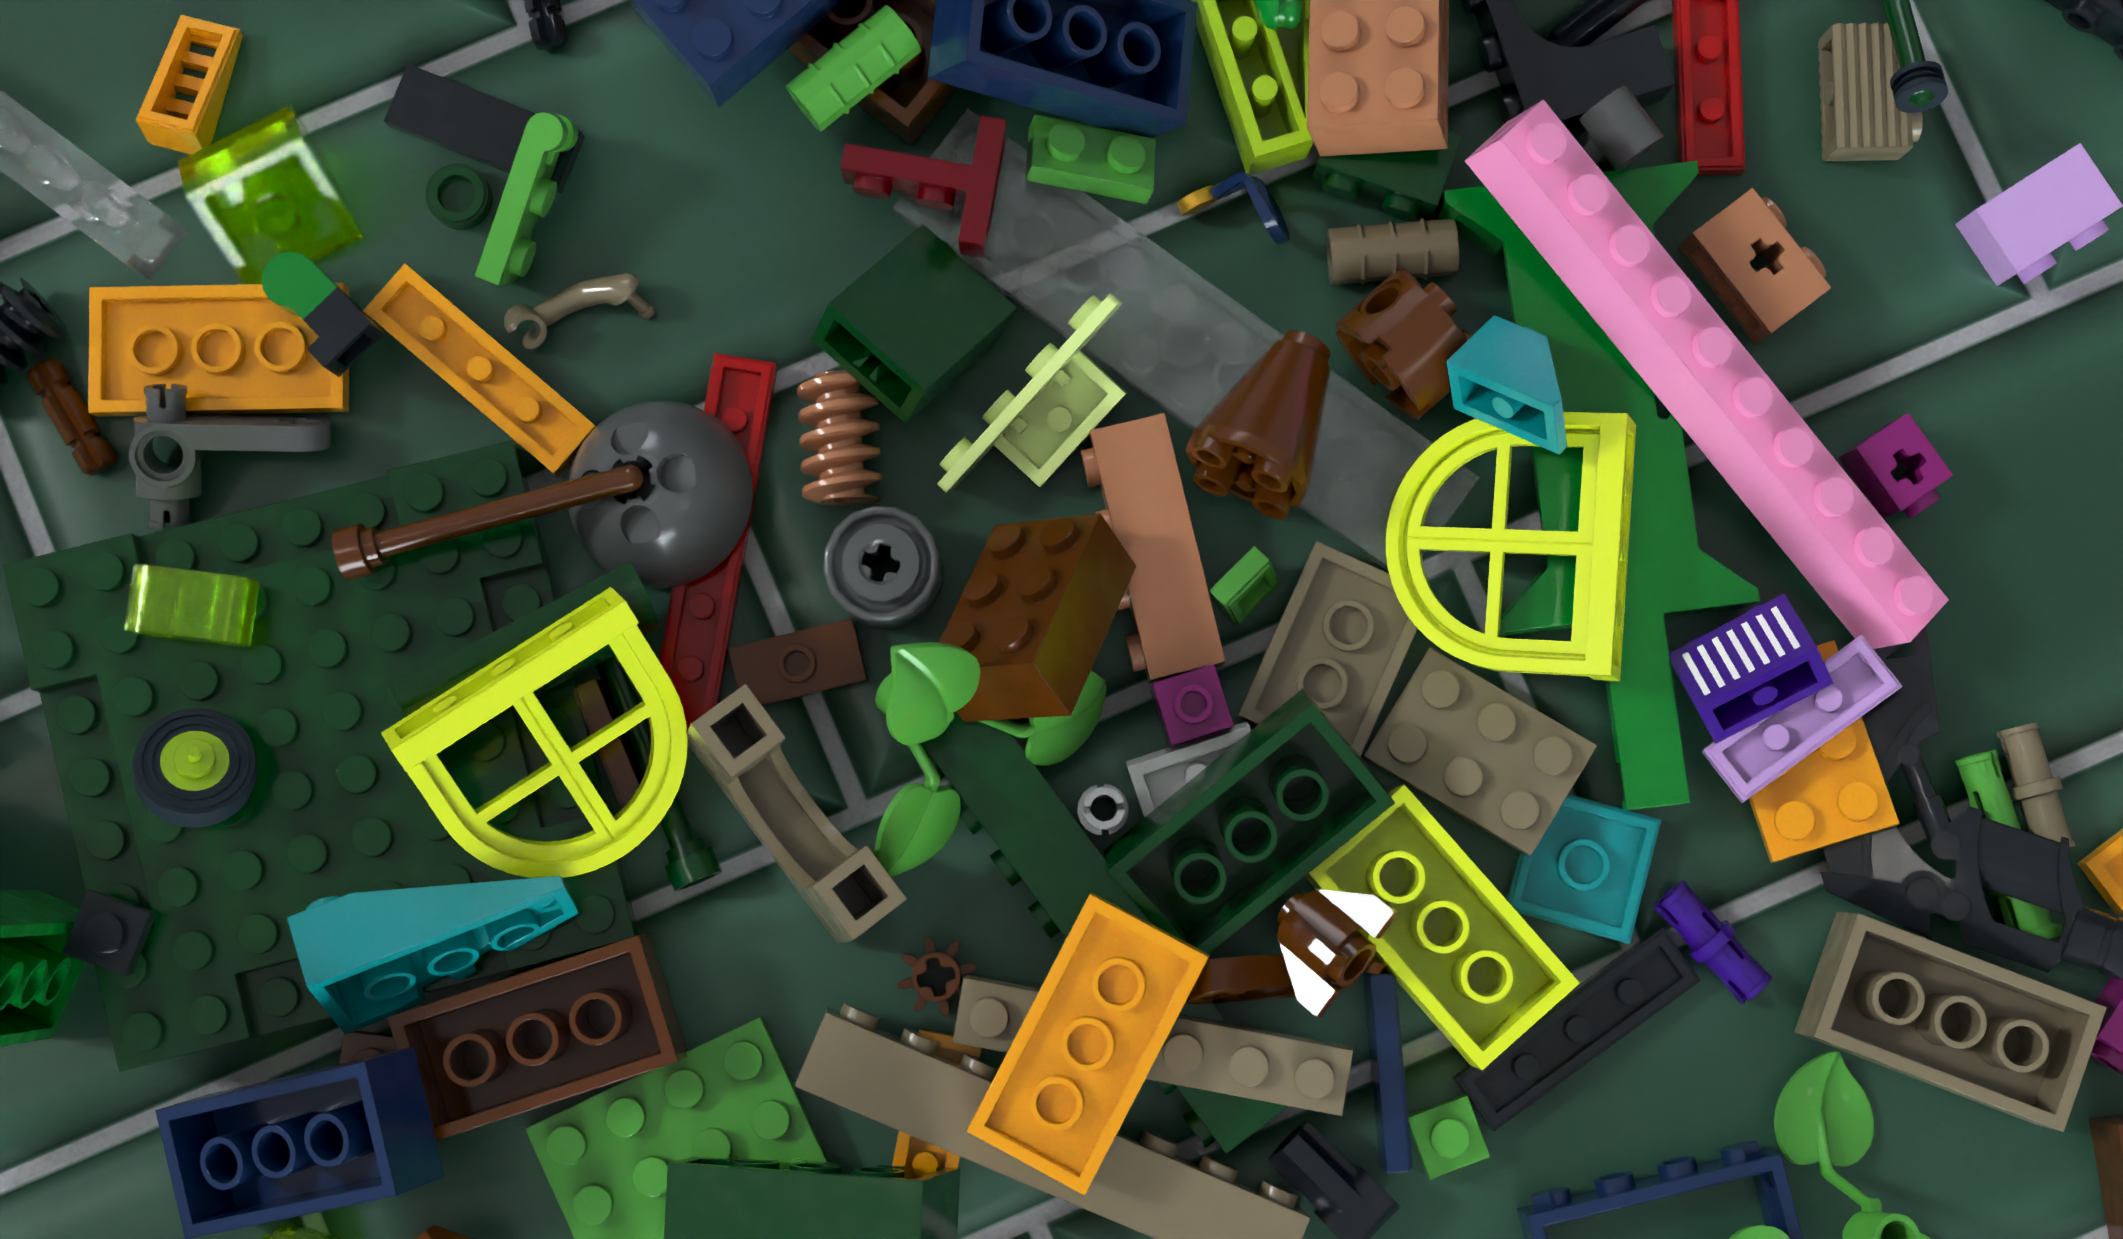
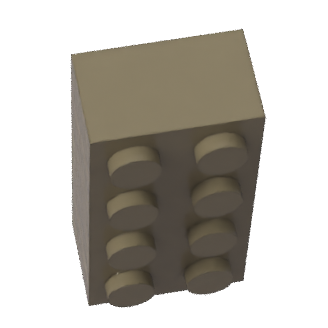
M1836 912L1794 1033L2032 1124L2064 1132L2107 1007L1860 913Z

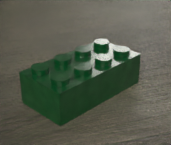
M1301 689L1104 850L1106 867L1109 874L1154 926L1209 954L1395 804V801L1382 782L1307 692Z

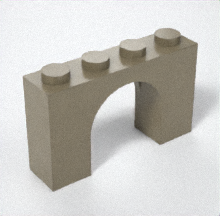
M746 684L691 723L687 731L688 746L837 944L856 939L907 900L868 846L857 849L851 845L813 801L791 769L781 750L780 745L786 737Z

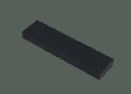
M1658 927L1575 987L1485 1069L1480 1070L1469 1064L1454 1075L1453 1078L1462 1091L1468 1095L1470 1102L1490 1130L1495 1131L1696 985L1701 979L1666 931Z

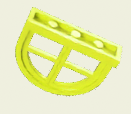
M1563 412L1567 447L1583 448L1578 532L1507 529L1512 447L1540 446L1478 419H1473L1457 426L1441 436L1417 458L1406 473L1392 502L1387 522L1386 559L1388 572L1396 596L1407 616L1439 648L1460 660L1478 667L1513 673L1588 676L1593 680L1620 681L1636 424L1627 413ZM1497 450L1492 529L1423 526L1430 504L1444 482L1467 462L1487 452ZM1421 550L1490 553L1485 634L1464 625L1443 607L1431 589L1426 577ZM1505 553L1576 556L1571 641L1500 637Z
M611 587L381 732L389 748L451 837L468 853L495 869L528 878L552 876L565 878L588 873L611 864L637 847L652 833L664 818L679 790L684 775L688 748L687 724L682 703L671 679L638 628L637 624L639 622L627 602ZM609 645L637 689L642 702L569 748L533 692L604 646ZM513 705L549 762L474 810L437 756V753ZM648 718L651 731V749L644 777L632 798L613 817L579 762ZM559 776L594 830L566 840L533 841L507 834L491 825L488 821Z

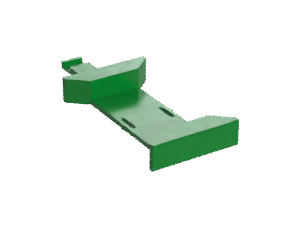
M1697 161L1622 169L1618 172L1615 170L1605 171L1603 173L1655 236L1653 224L1699 174ZM1485 186L1445 190L1435 209L1437 220L1454 219L1458 234L1493 257L1504 256L1513 323L1529 327L1537 333L1547 336L1562 398L1563 412L1627 413L1636 424L1620 681H1605L1616 763L1620 764L1625 801H1622L1623 811L1690 803L1664 618L1745 608L1760 602L1759 589L1699 549L1681 425L1668 409L1667 418H1659L1654 392ZM1530 446L1541 530L1578 532L1583 448L1566 447L1559 455L1543 447ZM1545 555L1547 568L1538 573L1501 614L1500 637L1572 629L1576 556Z

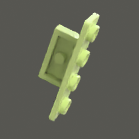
M1109 294L1102 302L1095 295L1091 296L1069 320L1068 324L1076 331L1058 350L1050 342L1027 366L1025 371L1032 379L1015 397L1009 390H1006L986 411L982 418L990 426L974 443H971L964 437L945 456L939 465L947 473L937 485L946 493L954 490L990 449L995 446L1036 485L1042 487L1090 435V430H1094L1127 394L1124 389L1081 351L1120 308L1123 302L1114 294Z

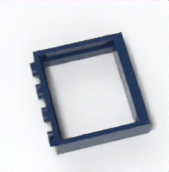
M1757 1141L1741 1142L1719 1149L1722 1159L1701 1164L1696 1163L1694 1156L1667 1160L1657 1164L1659 1174L1634 1180L1633 1173L1629 1171L1605 1175L1594 1180L1596 1189L1571 1195L1569 1187L1547 1189L1531 1195L1533 1205L1517 1208L1524 1239H1548L1547 1226L1753 1177L1765 1225L1782 1230L1790 1239H1803L1782 1154L1767 1148L1759 1149Z

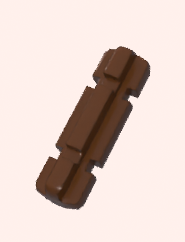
M49 358L31 367L27 371V379L36 395L41 394L42 398H45L42 401V405L66 446L71 445L72 448H75L72 456L81 471L90 476H95L111 468L117 462V456L107 439L103 440L102 437H99L102 430L93 415L88 413V407L79 391L69 386L72 380L63 364L53 358Z

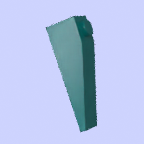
M552 876L356 892L342 897L329 896L312 902L305 911L289 916L287 920L307 988L346 1035L387 1019L389 1016L405 1012L426 1000L423 988L446 975H450L451 979L460 981L476 972L474 963L478 960L479 956L491 949L497 951L515 950L577 915L579 912L562 877Z

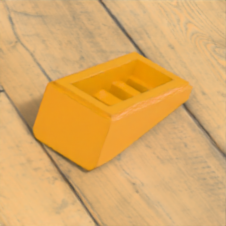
M180 15L136 117V122L149 143L198 157H206L215 135L243 38L240 29ZM191 43L216 49L214 57L190 52ZM184 68L207 74L204 79L185 75L183 71ZM178 92L196 97L194 103L175 99Z

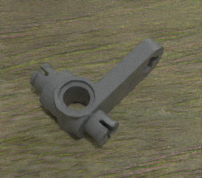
M166 384L144 386L146 415L133 418L134 438L129 447V462L135 473L136 496L150 500L149 527L164 529L165 523H170L171 529L192 524L189 499L203 494L202 460L206 450L278 452L324 450L331 447V420L316 416L187 414V386L172 384L171 389H166ZM167 436L177 441L183 452L182 463L167 464L161 461L153 450L154 437Z

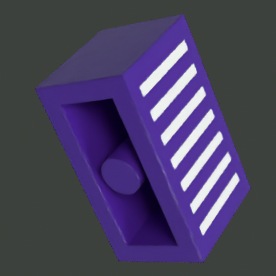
M1785 594L1765 604L1749 609L1742 616L1705 635L1691 639L1686 645L1669 653L1671 664L1715 744L1833 684L1817 646Z

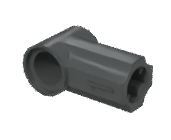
M1627 85L1607 95L1579 119L1585 128L1579 137L1580 145L1602 172L1614 170L1618 172L1622 169H1627L1630 164L1664 139L1662 132Z

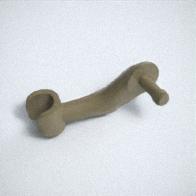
M622 273L572 284L533 308L524 304L515 305L507 310L504 316V327L510 333L522 321L533 320V327L525 334L522 344L527 349H535L546 339L547 326L568 314L586 307L600 304L617 306L627 301L639 312L642 318L647 320L653 317L656 311L654 306L647 303L635 292L640 281L639 278L629 273Z

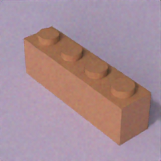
M1165 413L1090 430L1089 442L1091 448L1080 450L1088 487L1098 485L1101 487L1106 509L1096 511L1095 514L1101 513L1136 565L1118 607V610L1130 608L1136 632L1125 635L1133 672L1145 670L1147 682L1150 684L1212 664L1215 665V668L1223 666L1226 661Z

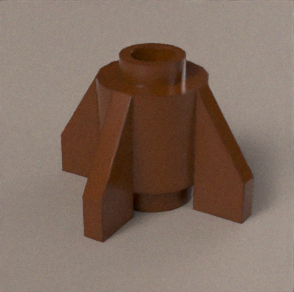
M1316 889L1307 894L1299 892L1292 896L1278 914L1277 922L1280 926L1277 938L1297 1001L1315 1017L1321 1018L1341 992L1329 982L1330 980L1334 979L1341 986H1346L1356 980L1364 971L1379 975L1386 964L1375 955L1376 945L1368 939V936L1371 934L1374 938L1380 939L1399 912L1380 896Z

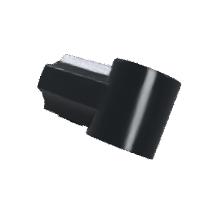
M1307 1119L1297 1128L1293 1129L1268 1157L1269 1161L1275 1166V1169L1317 1208L1314 1213L1340 1239H1370L1400 1208V1205L1360 1166L1355 1168Z

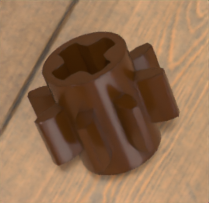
M931 936L925 937L924 941L926 955L919 959L913 954L903 953L901 957L903 961L913 967L912 977L903 979L897 986L899 989L914 987L915 991L920 995L915 1002L914 1011L919 1012L928 1001L938 1002L943 1016L950 1014L948 998L954 993L960 996L962 976L977 969L976 963L960 965L959 961L954 957L960 949V941H954L946 952L937 951L935 941ZM938 958L942 967L952 966L955 971V977L946 982L945 993L937 994L933 984L922 985L920 974L929 969L928 959Z

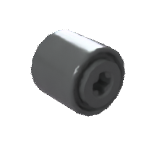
M872 506L852 513L834 529L825 547L823 573L831 595L853 620L872 629L897 630L918 622L933 608L942 590L944 566L932 533L916 516L897 507ZM881 547L891 548L892 560L900 563V568L897 573L887 572L883 582H876L872 580L873 571L871 568L864 565V559L866 555L877 556Z

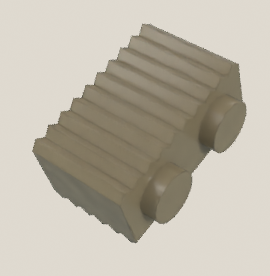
M1888 23L1833 24L1819 39L1817 47L1819 50L1818 61L1820 63L1818 70L1821 88L1819 97L1821 99L1820 110L1822 112L1820 118L1822 123L1821 146L1823 148L1821 157L1823 161L1899 160L1913 148V142H1918L1920 139L1923 117L1922 112L1906 113L1896 107L1890 79L1900 67Z

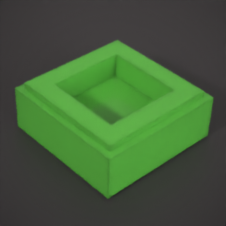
M1254 546L1209 592L1220 612L1236 625L1237 623L1240 624L1279 586L1280 580L1270 560Z

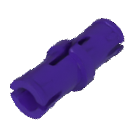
M1685 880L1671 887L1653 905L1655 911L1679 933L1691 948L1688 954L1697 964L1704 962L1726 985V988L1735 996L1740 1004L1745 1003L1746 1000H1751L1771 981L1772 976L1742 947L1743 945L1735 938L1736 929L1728 920L1721 922L1703 904Z

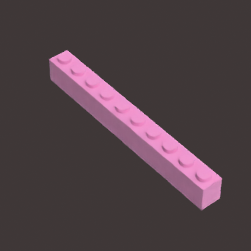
M1544 99L1507 121L1465 160L1466 164L1855 639L1862 635L1873 649L1911 642L1949 601L1946 595Z

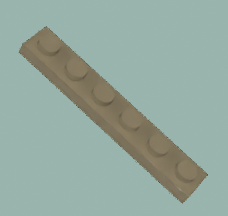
M966 975L962 983L953 1043L1007 1053L1040 988ZM1179 1014L1146 1079L1342 1116L1353 1047Z

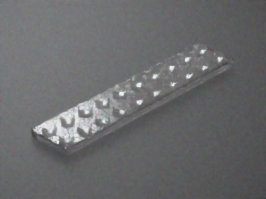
M967 108L930 158L972 165L980 117ZM1008 137L985 259L960 254L958 237L964 204L954 203L952 210H938L916 203V196L903 194L893 207V212L896 216L914 229L924 224L988 282L994 284L1001 292L1066 339H1069L1076 331L1068 324L1069 320L1091 296L1095 295L1102 302L1109 294H1114L1123 304L1081 350L1193 431L1272 343L1283 338V335L1085 192L1025 180L1027 151ZM1330 370L1310 486L1298 507L1388 571L1386 529L1392 502L1408 470L1417 458L1433 443ZM1464 465L1455 471L1436 493L1426 514L1423 526L1444 527L1480 477ZM1421 550L1422 556L1427 550Z

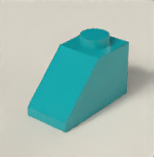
M1494 315L1446 361L1453 407L1455 410L1560 455L1567 447L1562 398L1547 336L1537 333L1529 327L1520 326Z

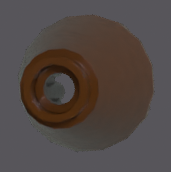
M1287 331L1282 340L1272 343L1194 429L1185 450L1190 462L1197 468L1193 481L1205 492L1221 497L1226 496L1229 492L1241 499L1252 502L1256 510L1273 519H1285L1292 507L1301 504L1310 486L1330 374L1328 360L1331 352L1321 340L1302 331Z

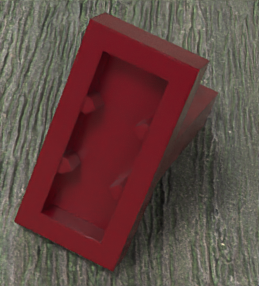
M981 115L972 165L845 143L840 166L845 184L854 185L853 191L869 198L889 199L891 192L916 196V203L932 209L952 210L954 203L964 204L958 237L960 254L985 259L1007 141V123L1004 119Z

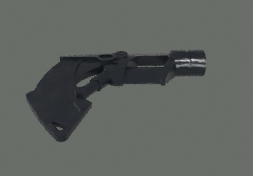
M1926 626L1912 640L1915 644L1916 656L1887 659L1903 644L1877 648L1875 652L1901 683L1902 687L1862 716L1886 787L1898 767L1901 766L1915 800L1913 807L1931 851L1940 860L1956 862L1955 877L1950 879L1929 866L1911 849L1898 828L1893 826L1823 847L1830 873L1820 871L1826 891L1931 940L1933 939L1930 915L1936 913L1948 920L1959 921L1965 945L2047 973L2063 960L2089 970H2097L2101 974L2123 981V918H2115L2108 913L2084 906L2072 874L2069 839L2061 836V841L2057 842L1982 817L1983 810L1968 807L1951 820L1941 794L1937 795L1918 749L1920 742L1940 733ZM1982 887L2063 914L2064 924L2058 941L2054 942L1993 921Z

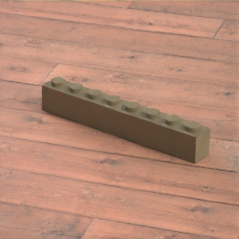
M844 1003L840 1012L827 1007L795 1082V1087L1154 1239H1302L1310 1217L1303 1209L1295 1205L1299 1197L1296 1193L1266 1180L1262 1181L1259 1190L1236 1180L1239 1173L1237 1168L1207 1155H1203L1200 1164L1176 1155L1179 1144L1148 1130H1143L1140 1139L1118 1131L1084 1196L967 1132L999 1069L997 1066L965 1053L960 1063L936 1053L940 1045L938 1041L907 1028H904L899 1038L876 1028L880 1017L849 1003Z

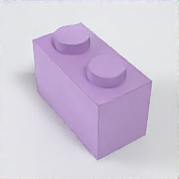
M2079 143L1983 204L1955 225L1996 286L2016 274L2022 283L2025 284L2057 264L2051 252L2069 241L2074 250L2077 251L2110 230L2103 219L2123 207V205L2082 144Z

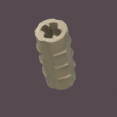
M1422 218L1417 222L1393 223L1390 221L1388 224L1362 226L1359 223L1354 227L1327 229L1326 252L1331 285L1360 283L1363 286L1365 282L1385 281L1391 274L1396 273L1401 268L1408 271L1414 278H1423L1424 280L1428 277L1457 275L1459 271V242L1454 219L1425 221Z

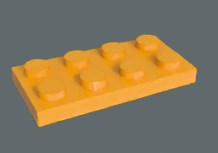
M336 283L349 296V287L344 283ZM262 284L89 287L88 413L96 417L146 415L144 386L153 384H166V389H171L172 384L187 386V414L349 412V368L340 377L324 368L307 350L319 336L300 316L291 315L270 300L264 292Z
M1090 893L973 1117L967 1132L1085 1196L1210 955L1106 899Z

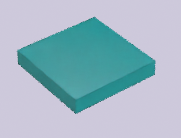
M1568 794L1532 856L1528 857L1517 850L1505 899L1521 915L1630 944L1662 820L1628 810L1623 811L1621 808Z

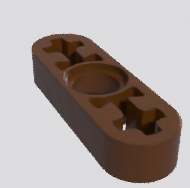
M1283 954L1225 957L1207 960L1187 998V1003L1193 1005L1293 998L1296 995ZM1334 979L1329 981L1339 991L1356 985V980L1346 986H1341Z

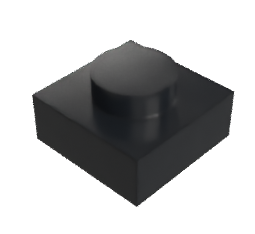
M87 890L62 953L124 976L132 975L157 912L96 890Z

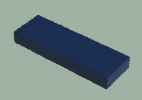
M1386 971L1380 972L1379 975L1363 973L1379 1166L1386 1173L1410 1172V1168H1413L1396 976Z

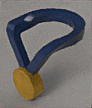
M1244 172L1234 174L1216 187L1210 185L1196 190L1176 203L1182 216H1187L1208 207L1221 198L1246 188L1258 215L1274 242L1280 245L1290 240L1283 215L1263 180Z

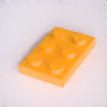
M1835 640L1817 645L1823 661H1826L1838 652ZM1862 717L1749 798L1771 863L1899 824Z

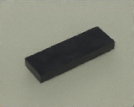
M407 64L384 122L391 128L510 174L526 124L536 113ZM579 130L578 140L574 147L569 151L560 152L551 180L557 182L556 192L562 194L585 139L584 134Z

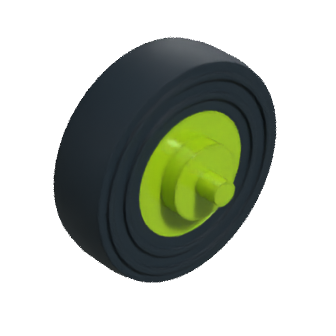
M193 708L179 710L163 716L154 722L141 736L132 760L133 781L141 801L158 818L181 827H206L220 823L233 816L247 802L257 779V755L247 732L232 718L209 709Z

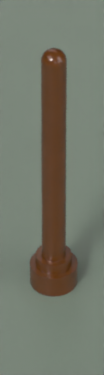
M626 465L384 531H379L375 526L366 528L361 523L333 531L332 547L334 556L344 578L353 580L375 574L377 566L386 564L388 556L635 491L643 483V474L638 467Z

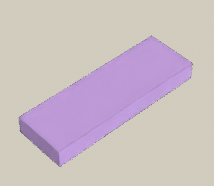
M1862 635L1824 661L1832 678V685L1716 744L1713 742L1703 749V755L1741 803L1748 800L1902 687L1901 683Z

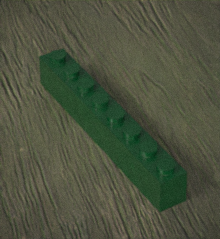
M953 712L954 719L940 736L921 743L937 770L940 780L946 776L961 796L960 818L973 835L985 828L999 847L998 850L990 855V858L1012 887L1023 880L1037 898V901L1030 905L1028 909L1050 938L1060 931L1067 938L1090 893H1094L1152 924L1109 874L1103 856L1036 766L1026 758L1024 750L1013 735L979 721L964 722L957 712ZM1186 1000L1179 1013L1181 1015L1226 1023L1213 1004L1193 1005L1188 1004ZM1156 1081L1166 1095L1178 1088L1192 1107V1110L1183 1116L1190 1128L1206 1148L1217 1141L1226 1154L1289 1107Z

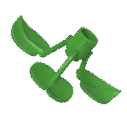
M922 642L891 646L892 672L882 681L876 693V706L886 715L889 733L898 742L910 748L925 777L924 785L911 783L903 787L892 799L882 817L877 833L874 856L890 877L915 868L932 858L949 841L959 820L961 811L959 794L949 786L938 787L940 776L921 745L923 742L940 736L954 719L953 712L965 706L972 699L978 688L980 665L977 658L969 651L955 645ZM1091 670L1071 716L1029 718V723L1024 724L1014 723L1007 719L979 722L1019 738H1028L1025 750L1026 758L1035 765H1052L1076 752L1093 732L1103 710L1107 689L1105 683L1107 680Z
M1826 1052L1807 1062L1789 1079L1778 1098L1775 1108L1774 1130L1778 1145L1785 1158L1797 1165H1811L1818 1162L1821 1176L1861 1206V1211L1855 1213L1844 1226L1843 1239H1931L1927 1235L1920 1233L1917 1225L1909 1217L1903 1214L1882 1212L1880 1199L1868 1197L1833 1169L1832 1165L1850 1166L1858 1162L1865 1155L1872 1144L1874 1136L1873 1112L1863 1088L1846 1067L1840 1052ZM1759 1224L1746 1226L1729 1237V1239H1790L1786 1233L1776 1227Z

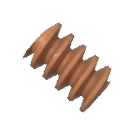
M846 370L817 373L812 377L813 379L801 383L797 388V395L800 399L813 403L800 410L798 420L801 424L815 429L803 434L799 439V444L802 449L817 454L803 460L800 467L803 474L819 479L802 488V497L817 504L830 506L860 505L881 501L882 498L865 494L864 487L881 481L882 474L865 469L863 466L864 461L881 455V448L862 443V436L880 430V423L861 418V411L879 405V400L876 397L860 393V386L862 384Z

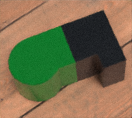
M292 251L279 253L271 258L264 267L261 280L267 297L291 315L300 316L319 336L307 350L324 368L337 377H340L385 334L324 270L303 254Z

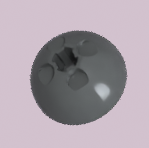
M649 401L634 404L617 411L599 423L590 432L577 451L570 469L568 481L626 465L638 467L643 474V483L635 490L636 499L633 498V491L568 508L574 531L585 550L595 562L610 572L631 561L644 587L668 588L699 579L727 558L746 528L752 506L753 484L747 456L735 435L724 423L710 413L692 405L675 401Z

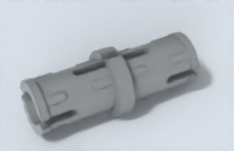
M1103 784L1104 787L1097 788V785L1089 787L1083 792L1078 801L1077 814L1080 823L1086 830L1095 835H1102V831L1107 830L1109 834L1117 832L1123 827L1128 818L1129 805L1127 799L1120 789L1111 784ZM1100 798L1109 800L1113 807H1115L1112 819L1108 821L1096 819L1091 813L1092 802Z

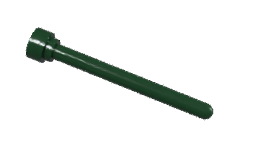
M615 655L596 665L617 718L639 704L628 675ZM646 719L624 733L642 779L648 765L651 749V731ZM676 794L672 805L660 823L671 850L666 852L670 864L664 868L673 890L680 891L704 882L720 874L722 870L713 848H705L702 838H694Z

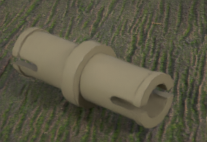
M2038 722L1997 732L1996 735L2000 739L2015 787L2008 789L2012 802L2019 800L2028 832L2057 842L2061 841L2062 836L2069 839V847L2076 846L2074 839L2072 840L2057 790L2063 789L2060 776H2052L2039 734Z

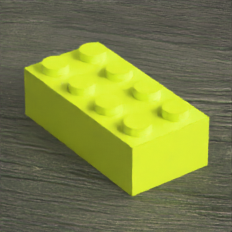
M1405 784L1396 786L1389 792L1395 804L1305 877L1315 889L1380 896L1399 912L1380 939L1374 938L1369 934L1368 939L1376 945L1375 955L1386 964L1384 966L1385 969L1392 973L1393 976H1396V981L1464 1059L1471 1066L1483 1070L1580 982Z

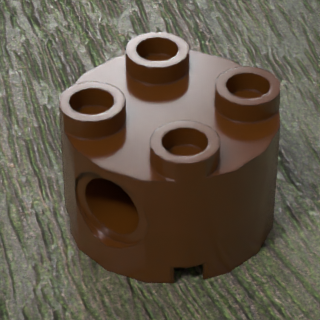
M1402 268L1396 273L1391 274L1335 325V327L1339 328L1336 331L1339 342L1363 376L1373 386L1380 382L1391 390L1385 399L1406 416L1419 420L1451 392L1446 361L1473 336L1466 330L1462 329L1460 331L1451 319V316L1457 311L1456 306L1438 285L1431 282L1423 289L1418 281Z

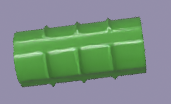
M885 5L865 22H858V27L840 42H833V47L815 62L808 63V67L788 82L785 87L803 114L822 132L843 114H849V110L868 94H874V90L893 74H899V70L921 53L922 50L908 26L892 8Z

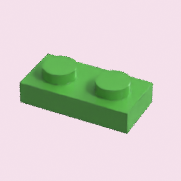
M1035 114L1028 129L1025 180L1147 204L1154 191L1156 139Z

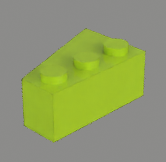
M1191 0L1198 3L1196 26L1245 172L1251 176L1306 159L1313 145V139L1307 128L1310 0H1301L1299 25L1292 29L1277 26L1276 31L1267 28L1260 22L1253 0Z

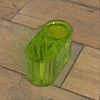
M135 564L133 565L123 630L156 637L250 647L260 581L233 575Z

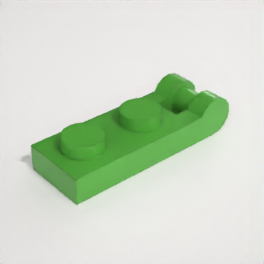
M541 112L532 116L526 124L475 277L496 285L515 284L517 276L524 277L530 269L536 252V242L530 240L538 216L544 218L553 204L557 182L551 180L559 154L560 152L569 151L578 140L579 132L577 125L568 116Z

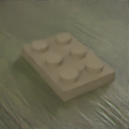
M1316 541L1237 717L1254 725H1259L1301 689H1304L1361 757L1418 629L1401 606L1392 586L1389 573Z
M1429 647L1365 752L1364 759L1526 856L1531 857L1597 745Z

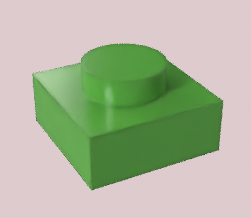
M1461 1094L1408 1114L1409 1131L1425 1174L1429 1179L1490 1157L1468 1095Z

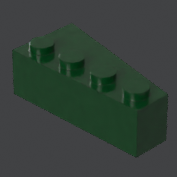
M690 1157L668 1163L664 1239H957L960 1168L937 1167L936 1172L915 1179L905 1178V1166L896 1165L858 1167L852 1169V1174H842V1166L838 1165V1163H792L789 1165V1170L780 1169V1162L777 1160Z

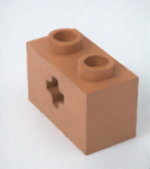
M1751 188L1694 231L1679 248L1754 344L1757 345L1831 289V286L1824 279L1826 270L1820 259L1809 248H1800L1785 229L1787 221L1780 208L1769 198H1761ZM1762 255L1766 258L1769 265L1756 272L1749 262Z

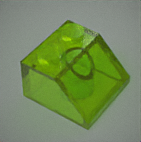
M292 104L178 161L186 198L244 284H262L261 278L264 267L271 258L279 253L289 251L301 253L314 262L363 237L362 231L322 152Z

